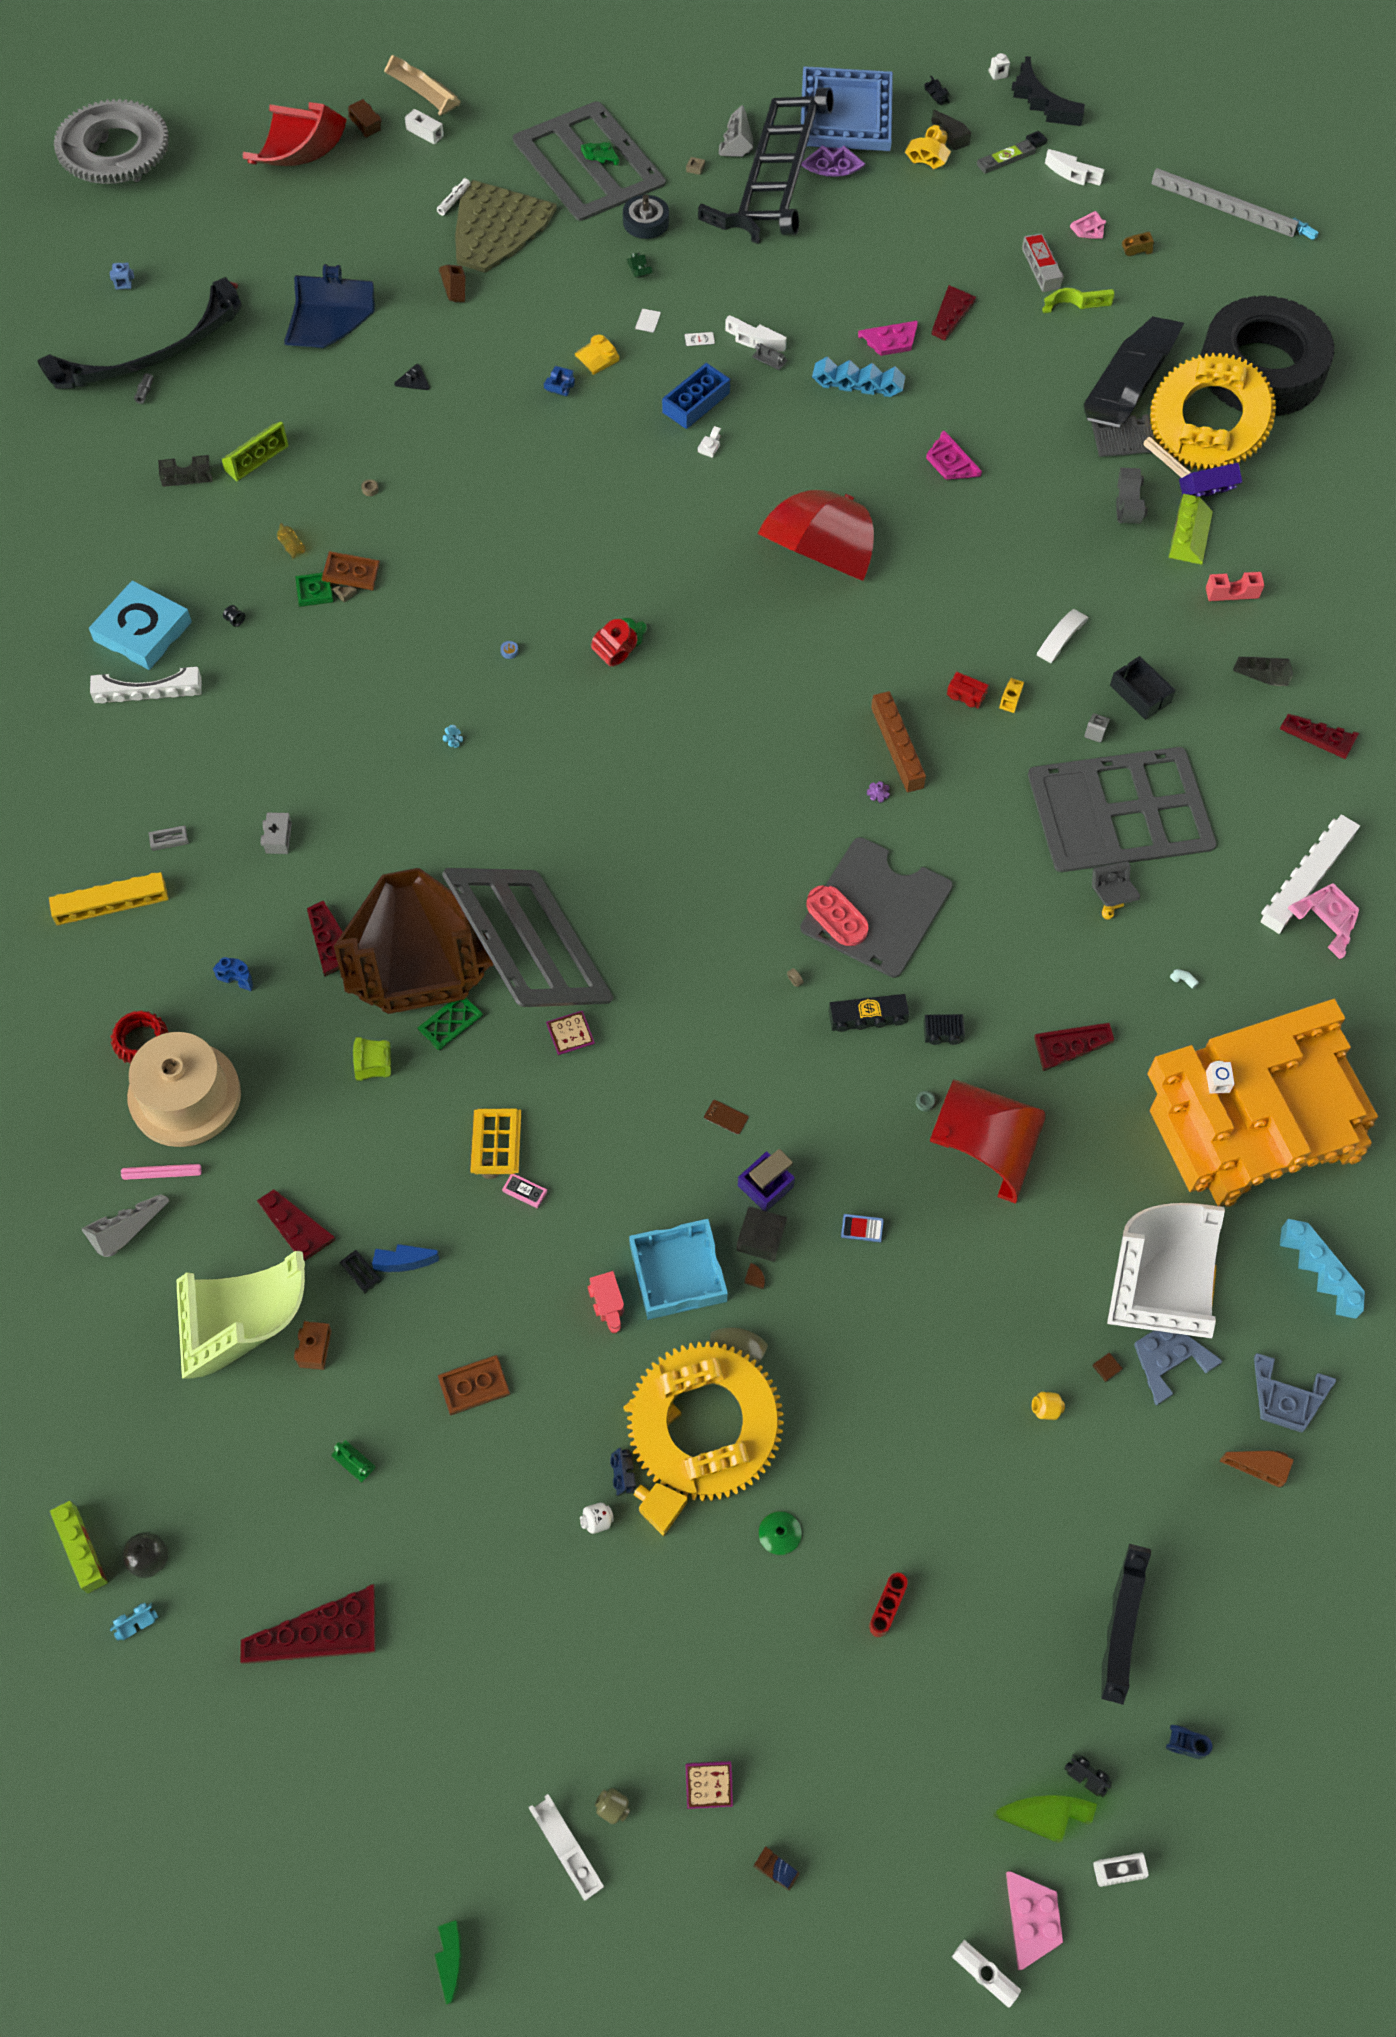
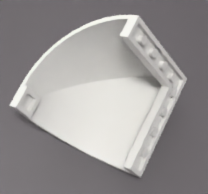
M1171 1203L1153 1206L1135 1214L1127 1222L1123 1231L1107 1324L1212 1338L1216 1322L1215 1316H1212L1214 1268L1218 1239L1225 1213L1224 1207L1195 1203Z

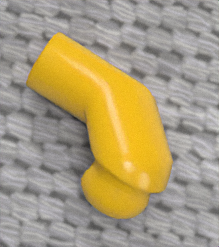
M1124 903L1115 906L1104 905L1102 916L1107 920L1113 918L1115 909L1124 907Z

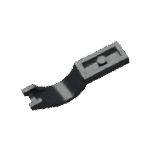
M702 203L699 205L698 220L725 231L734 227L745 229L750 233L752 242L760 243L759 234L761 229L749 216L741 213L726 214Z

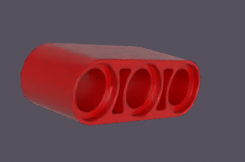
M893 1573L889 1577L872 1616L869 1630L876 1637H883L887 1634L903 1598L908 1581L902 1573ZM899 1580L903 1587L895 1589L891 1581ZM883 1601H892L894 1608L886 1609L883 1606ZM881 1620L885 1623L886 1628L878 1630L874 1626V1622Z

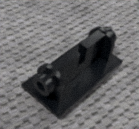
M930 76L931 81L925 83V90L938 105H943L945 101L950 103L947 89L942 88L938 79L935 80Z
M1073 1753L1071 1760L1074 1763L1068 1762L1064 1768L1067 1774L1080 1784L1086 1777L1089 1780L1084 1787L1097 1797L1100 1795L1103 1798L1108 1791L1105 1786L1110 1789L1112 1785L1109 1775L1100 1769L1096 1771L1090 1766L1089 1760L1082 1755L1076 1756Z

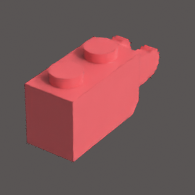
M611 1271L591 1277L590 1285L587 1288L590 1298L594 1297L596 1304H593L595 1314L601 1317L602 1322L606 1321L610 1332L615 1334L621 1329L619 1317L624 1313V1303L614 1272Z

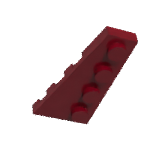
M1287 714L1280 727V730L1343 759H1346L1359 735L1358 732L1354 731L1352 734L1344 732L1345 729L1339 727L1337 729L1329 728L1327 724L1321 722L1314 724L1311 723L1310 719Z
M1110 1023L1038 1033L1035 1034L1034 1040L1043 1071H1046L1113 1043L1114 1036Z

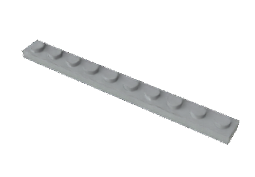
M1156 168L1154 171L1152 185L1287 236L1293 237L1299 221Z

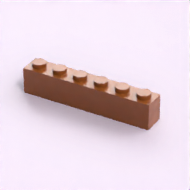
M890 691L873 695L872 711L906 792L923 789L926 775Z

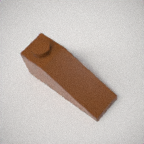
M1281 1451L1225 1452L1220 1462L1281 1488L1287 1481L1293 1459Z

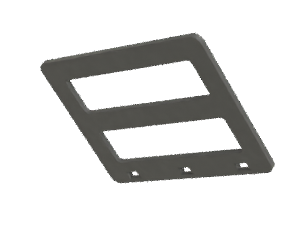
M597 101L514 134L512 137L514 144L578 221H583L624 204L635 196L645 195L665 186V178L606 108ZM589 118L593 119L643 181L626 188H620L600 162L585 159L581 151V144L584 143L570 126ZM552 133L557 134L607 196L588 204H583L533 141Z
M446 868L443 871L442 875L519 1006L545 1007L609 1004L613 1000V995L538 872L534 870ZM469 885L490 886L550 989H530L527 986ZM509 886H528L531 888L589 987L570 988L566 984Z

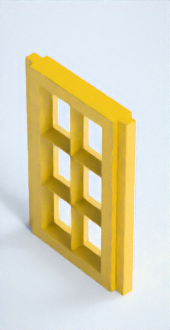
M474 1110L471 1173H519L521 1110ZM485 1117H495V1130H484ZM499 1117H510V1130H499ZM484 1134H495L494 1148H483ZM498 1134H509V1148H498ZM483 1152H494L493 1166H482ZM498 1152H508V1166H497Z

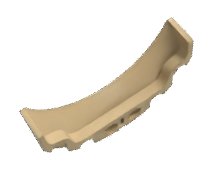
M394 55L390 57L384 72L430 101L439 109L438 114L440 116L459 106L461 101L441 83L429 77L423 71L411 66L403 59Z

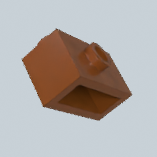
M304 1321L303 1328H300L298 1332L299 1348H296L294 1353V1360H296L300 1368L325 1369L332 1331L329 1324Z

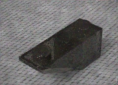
M933 110L932 125L940 126L946 131L947 144L954 151L970 144L971 132L964 123L937 110Z
M1238 657L1233 668L1235 672L1274 686H1288L1293 675L1288 658Z

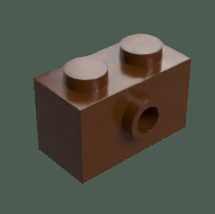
M364 99L348 106L349 118L366 138L381 130L382 121L380 116L372 110L371 105L367 104Z

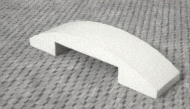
M1075 609L1071 610L1047 637L1037 652V656L1052 663L1061 653V649L1076 630H1080L1089 617Z

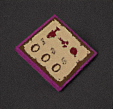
M583 1011L546 1022L558 1055L595 1044Z
M731 1761L685 1763L687 1809L733 1807Z

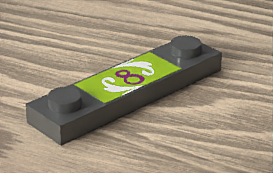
M1027 139L978 159L977 166L986 174L1035 154L1036 148Z

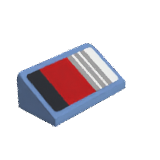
M844 1214L841 1238L881 1242L884 1219Z

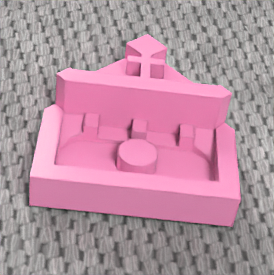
M1094 211L1072 222L1070 228L1078 237L1102 239L1106 220H1102L1098 213Z

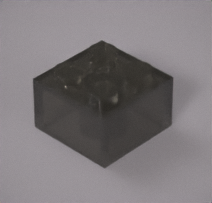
M749 1206L739 1234L736 1251L775 1262L786 1229L787 1217Z

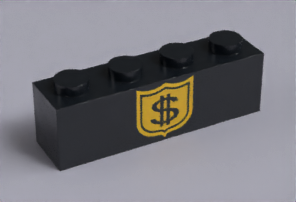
M905 994L830 1002L828 1010L832 1031L844 1032L848 1029L862 1030L874 1026L881 1028L892 1024L897 1026L903 1025L908 1022L909 1017Z

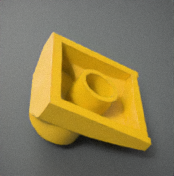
M603 335L593 336L591 343L575 353V356L581 360L593 375L619 362L616 348Z

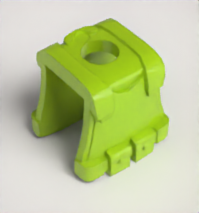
M355 1037L353 1064L356 1081H363L372 1077H389L391 1075V1044L389 1041H373L363 1039L362 1037Z

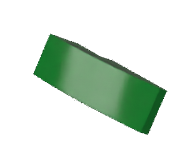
M456 1920L437 1926L443 1951L434 1954L447 2005L454 2002L461 1972V1936L458 1921Z

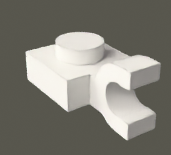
M714 426L710 438L707 436L703 438L698 446L699 453L713 458L720 446L718 441L721 437L719 434L720 428Z

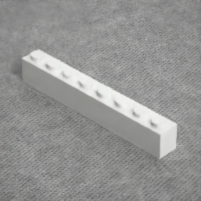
M1342 814L1337 820L1333 819L1328 826L1330 830L1322 833L1318 839L1320 841L1319 844L1314 843L1309 851L1311 854L1309 856L1305 855L1300 862L1302 866L1294 869L1290 875L1292 879L1290 881L1286 880L1280 888L1282 889L1281 893L1276 892L1271 900L1273 902L1271 906L1267 904L1261 914L1264 916L1261 923L1280 934L1294 916L1288 907L1311 894L1354 838L1360 825Z

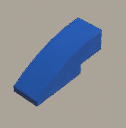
M397 1244L396 1252L375 1249L372 1266L374 1271L380 1272L415 1270L438 1262L439 1254L437 1250Z

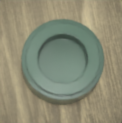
M922 1091L917 1095L915 1103L919 1110L927 1112L934 1108L936 1099L931 1092Z

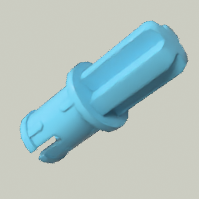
M1293 218L1299 221L1296 230L1300 235H1305L1311 240L1317 238L1318 231L1309 227L1308 223H1303L1297 218Z

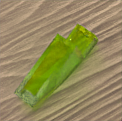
M1035 1796L1005 1805L997 1809L993 1817L1060 1843L1063 1840L1069 1817L1089 1825L1093 1821L1097 1804L1069 1796Z

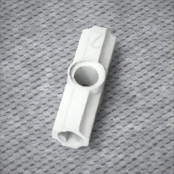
M963 1940L952 1955V1958L975 1977L979 1984L985 1986L1008 2008L1015 2002L1022 1991L1001 1973L995 1964L989 1962L967 1941ZM984 1966L990 1968L992 1972V1977L989 1981L981 1977V1969Z

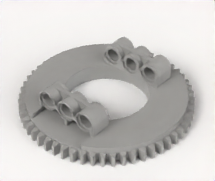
M106 99L105 103L100 100V104L94 102V105L89 103L88 107L83 106V110L78 108V112L73 111V116L68 115L69 119L65 118L64 122H61V126H58V131H56L57 135H54V150L62 167H65L66 171L69 170L70 174L73 173L79 179L101 184L121 183L130 180L139 182L142 178V172L146 174L149 170H152L151 166L155 167V163H160L159 159H163L162 155L166 154L165 151L168 150L167 147L169 146L168 129L161 115L154 111L153 108L149 109L148 105L144 106V103L139 105L138 101L133 103V100L127 102V99L121 102V99L117 102L115 99H112L111 102ZM108 129H127L138 136L134 147L121 155L103 157L91 153L99 149L100 143L107 141Z

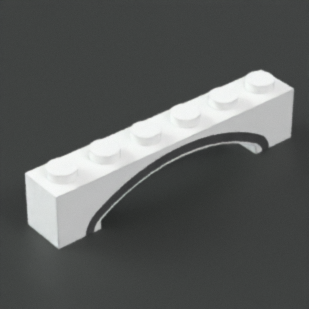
M198 667L180 668L178 673L170 677L145 683L122 682L110 678L109 674L92 675L90 694L94 703L201 695V675Z

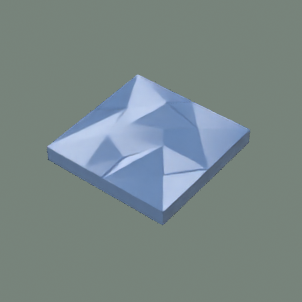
M803 67L802 97L815 96L817 88L826 87L832 89L834 96V106L831 114H817L816 112L807 146L821 147L823 145L828 148H842L845 146L847 149L890 151L893 72ZM809 106L801 107V124H804Z

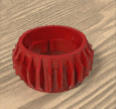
M142 1010L133 1011L115 1023L116 1026L112 1029L113 1033L110 1035L112 1039L110 1043L118 1058L123 1059L124 1063L129 1062L131 1065L132 1059L138 1050H131L125 1046L126 1042L124 1040L130 1031L141 1026L154 1029L155 1037L169 1033L165 1022L162 1021L161 1017H157L155 1013L150 1014L149 1011L143 1012Z

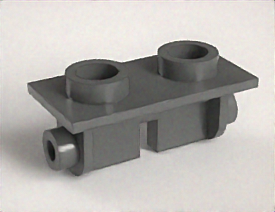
M762 343L756 344L755 349L757 351L752 356L777 370H780L788 361L783 353L775 350L770 351V348Z

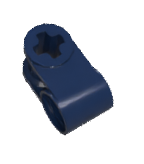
M1170 1725L1171 1736L1169 1744H1166L1165 1747L1167 1750L1195 1759H1203L1211 1753L1212 1742L1207 1736L1181 1726ZM1197 1741L1204 1744V1753L1197 1751L1195 1747Z

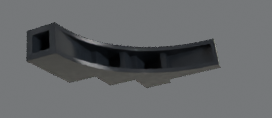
M1025 56V61L1021 62L1020 75H1017L1016 82L1013 81L1011 91H1014L1013 98L1028 99L1027 103H1030L1029 110L1043 111L1044 115H1046V122L1081 126L1085 104L1064 99L1045 88L1033 72L1031 57Z

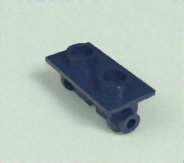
M618 1448L611 1454L610 1464L614 1471L613 1486L616 1489L617 1496L624 1491L627 1494L634 1493L636 1488L634 1473H627V1470L634 1469L632 1453L628 1449L621 1450V1448Z

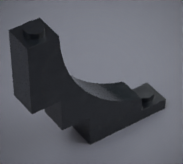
M1130 1543L1113 1593V1613L1107 1628V1648L1103 1657L1101 1672V1699L1124 1705L1129 1690L1134 1632L1146 1580V1569L1151 1557V1549Z

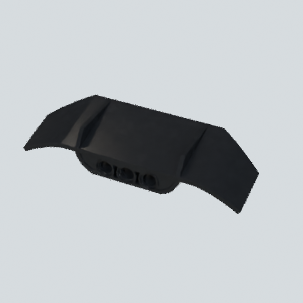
M1152 316L1136 332L1123 341L1084 402V412L1088 421L1114 427H1120L1124 424L1171 351L1184 322Z

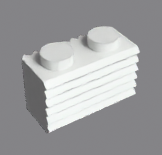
M1143 1852L1093 1862L1097 1883L1100 1887L1142 1880L1149 1875Z

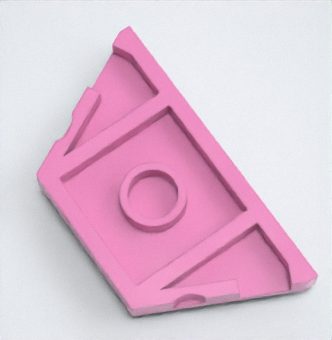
M1006 1872L1018 1970H1023L1063 1943L1057 1893L1013 1872Z

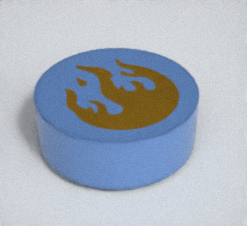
M513 641L504 642L501 645L502 656L507 659L516 657L518 655L517 644Z

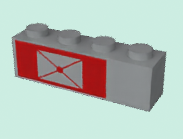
M1043 234L1024 236L1022 250L1042 292L1060 289L1064 276L1060 272L1058 262L1055 261L1053 252L1049 249L1048 242L1044 239Z

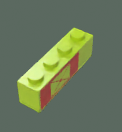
M68 1501L50 1510L81 1589L88 1594L108 1584L77 1507L71 1501Z

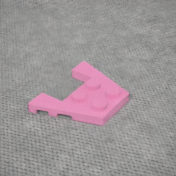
M1334 883L1288 907L1299 920L1312 909L1337 934L1328 948L1339 959L1345 956L1346 945L1349 944L1350 932L1354 928L1359 908Z

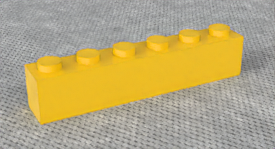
M161 872L49 897L51 915L56 925L169 900L166 883Z

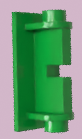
M345 1440L342 1444L338 1442L334 1446L335 1451L331 1457L361 1483L376 1468L372 1462L348 1441Z

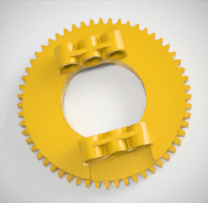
M1206 353L1204 358L1198 355L1196 359L1192 357L1191 361L1185 360V364L1180 363L1179 368L1174 367L1173 373L1168 372V377H1164V382H1160V388H1157L1154 394L1150 423L1153 424L1151 425V429L1154 430L1153 435L1157 436L1156 442H1159V445L1168 451L1170 455H1173L1176 460L1178 459L1180 463L1184 462V467L1190 464L1191 470L1195 466H1197V471H1199L1201 467H1203V470H1206L1208 467L1211 469L1234 464V462H1239L1240 465V459L1245 462L1246 456L1251 458L1252 452L1257 453V447L1262 448V443H1265L1266 437H1269V431H1272L1276 401L1273 400L1274 394H1271L1273 389L1269 388L1270 382H1266L1267 377H1262L1263 372H1258V367L1253 368V363L1247 365V360L1241 362V357L1235 360V355L1228 358L1227 353L1224 357L1219 353L1215 357V354L1212 353L1211 357H1209ZM1204 387H1224L1237 395L1242 404L1243 414L1239 423L1231 431L1223 429L1213 430L1210 427H1196L1192 424H1186L1183 418L1182 411L1187 399L1194 392Z
M708 1341L705 1347H702L701 1342H698L697 1348H694L692 1343H689L688 1350H686L684 1345H681V1352L673 1348L672 1356L666 1352L665 1360L658 1357L660 1364L657 1365L652 1362L653 1369H646L647 1377L641 1375L640 1378L643 1380V1383H636L639 1391L632 1392L636 1399H630L629 1401L634 1407L628 1408L632 1415L628 1416L627 1420L632 1421V1424L627 1425V1428L633 1430V1432L628 1434V1437L635 1439L630 1443L631 1446H637L633 1454H640L637 1462L644 1461L641 1468L643 1470L649 1468L647 1472L649 1477L655 1474L653 1479L655 1483L661 1480V1485L666 1486L668 1484V1488L672 1490L675 1488L676 1492H683V1495L686 1497L691 1494L693 1501L696 1500L698 1495H700L701 1501L705 1500L706 1495H708L710 1501H713L714 1495H717L718 1499L722 1500V1493H725L730 1498L731 1490L737 1495L738 1487L745 1491L746 1482L752 1486V1478L760 1479L758 1472L766 1473L763 1466L770 1467L771 1463L768 1461V1458L775 1459L772 1451H779L775 1443L782 1441L777 1435L783 1434V1430L779 1429L778 1426L784 1425V1421L778 1420V1418L784 1416V1414L777 1411L782 1408V1404L775 1403L780 1399V1395H773L777 1391L776 1387H770L773 1380H766L769 1375L768 1372L761 1374L763 1366L755 1367L757 1363L755 1359L749 1362V1354L742 1357V1350L735 1353V1348L732 1346L727 1350L726 1344L719 1348L718 1342H715L713 1348ZM709 1384L722 1386L736 1397L741 1406L743 1424L739 1438L735 1444L701 1453L695 1457L685 1454L675 1445L669 1433L668 1415L672 1403L681 1393Z

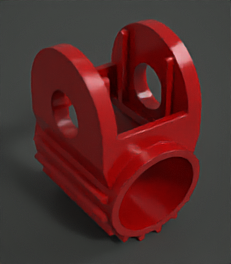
M614 619L595 634L591 648L610 667H614L622 663L635 648L637 634L624 620Z

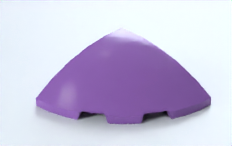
M822 145L805 159L801 166L815 174L839 177L862 169L865 163L845 146L842 148H828Z

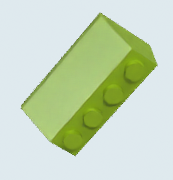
M280 421L272 424L222 458L224 470L236 481H239L287 448L288 441L283 422Z
M1183 494L1174 527L1169 558L1202 565L1213 512L1200 497Z

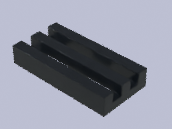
M357 1250L340 1261L341 1266L364 1294L368 1292L369 1288L372 1289L376 1283L381 1282V1279ZM356 1257L374 1279L370 1281L352 1258ZM348 1261L367 1283L365 1286L346 1264Z

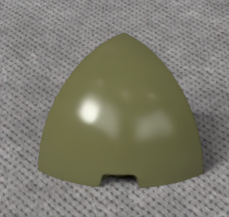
M723 1328L710 1333L712 1348L715 1342H718L719 1348L726 1344L727 1350L733 1346L735 1353L742 1350V1357L749 1354V1362L755 1359L757 1361L756 1366L767 1350L768 1344L761 1337L748 1330Z

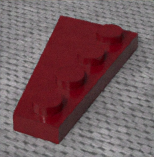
M948 285L931 335L945 341L975 303L976 297Z
M322 900L308 907L307 912L323 974L326 977L339 970L334 945L343 932L326 903Z
M273 1189L257 1200L260 1207L293 1252H303L304 1261L336 1240L332 1234Z

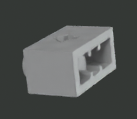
M267 813L266 820H263L264 835H261V846H264L267 854H288L292 826L289 813Z

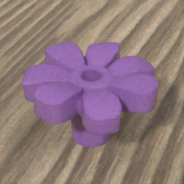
M872 782L869 785L870 789H867V795L870 796L872 801L878 799V802L882 803L884 798L887 799L890 796L888 792L889 786H883V782H877V784Z

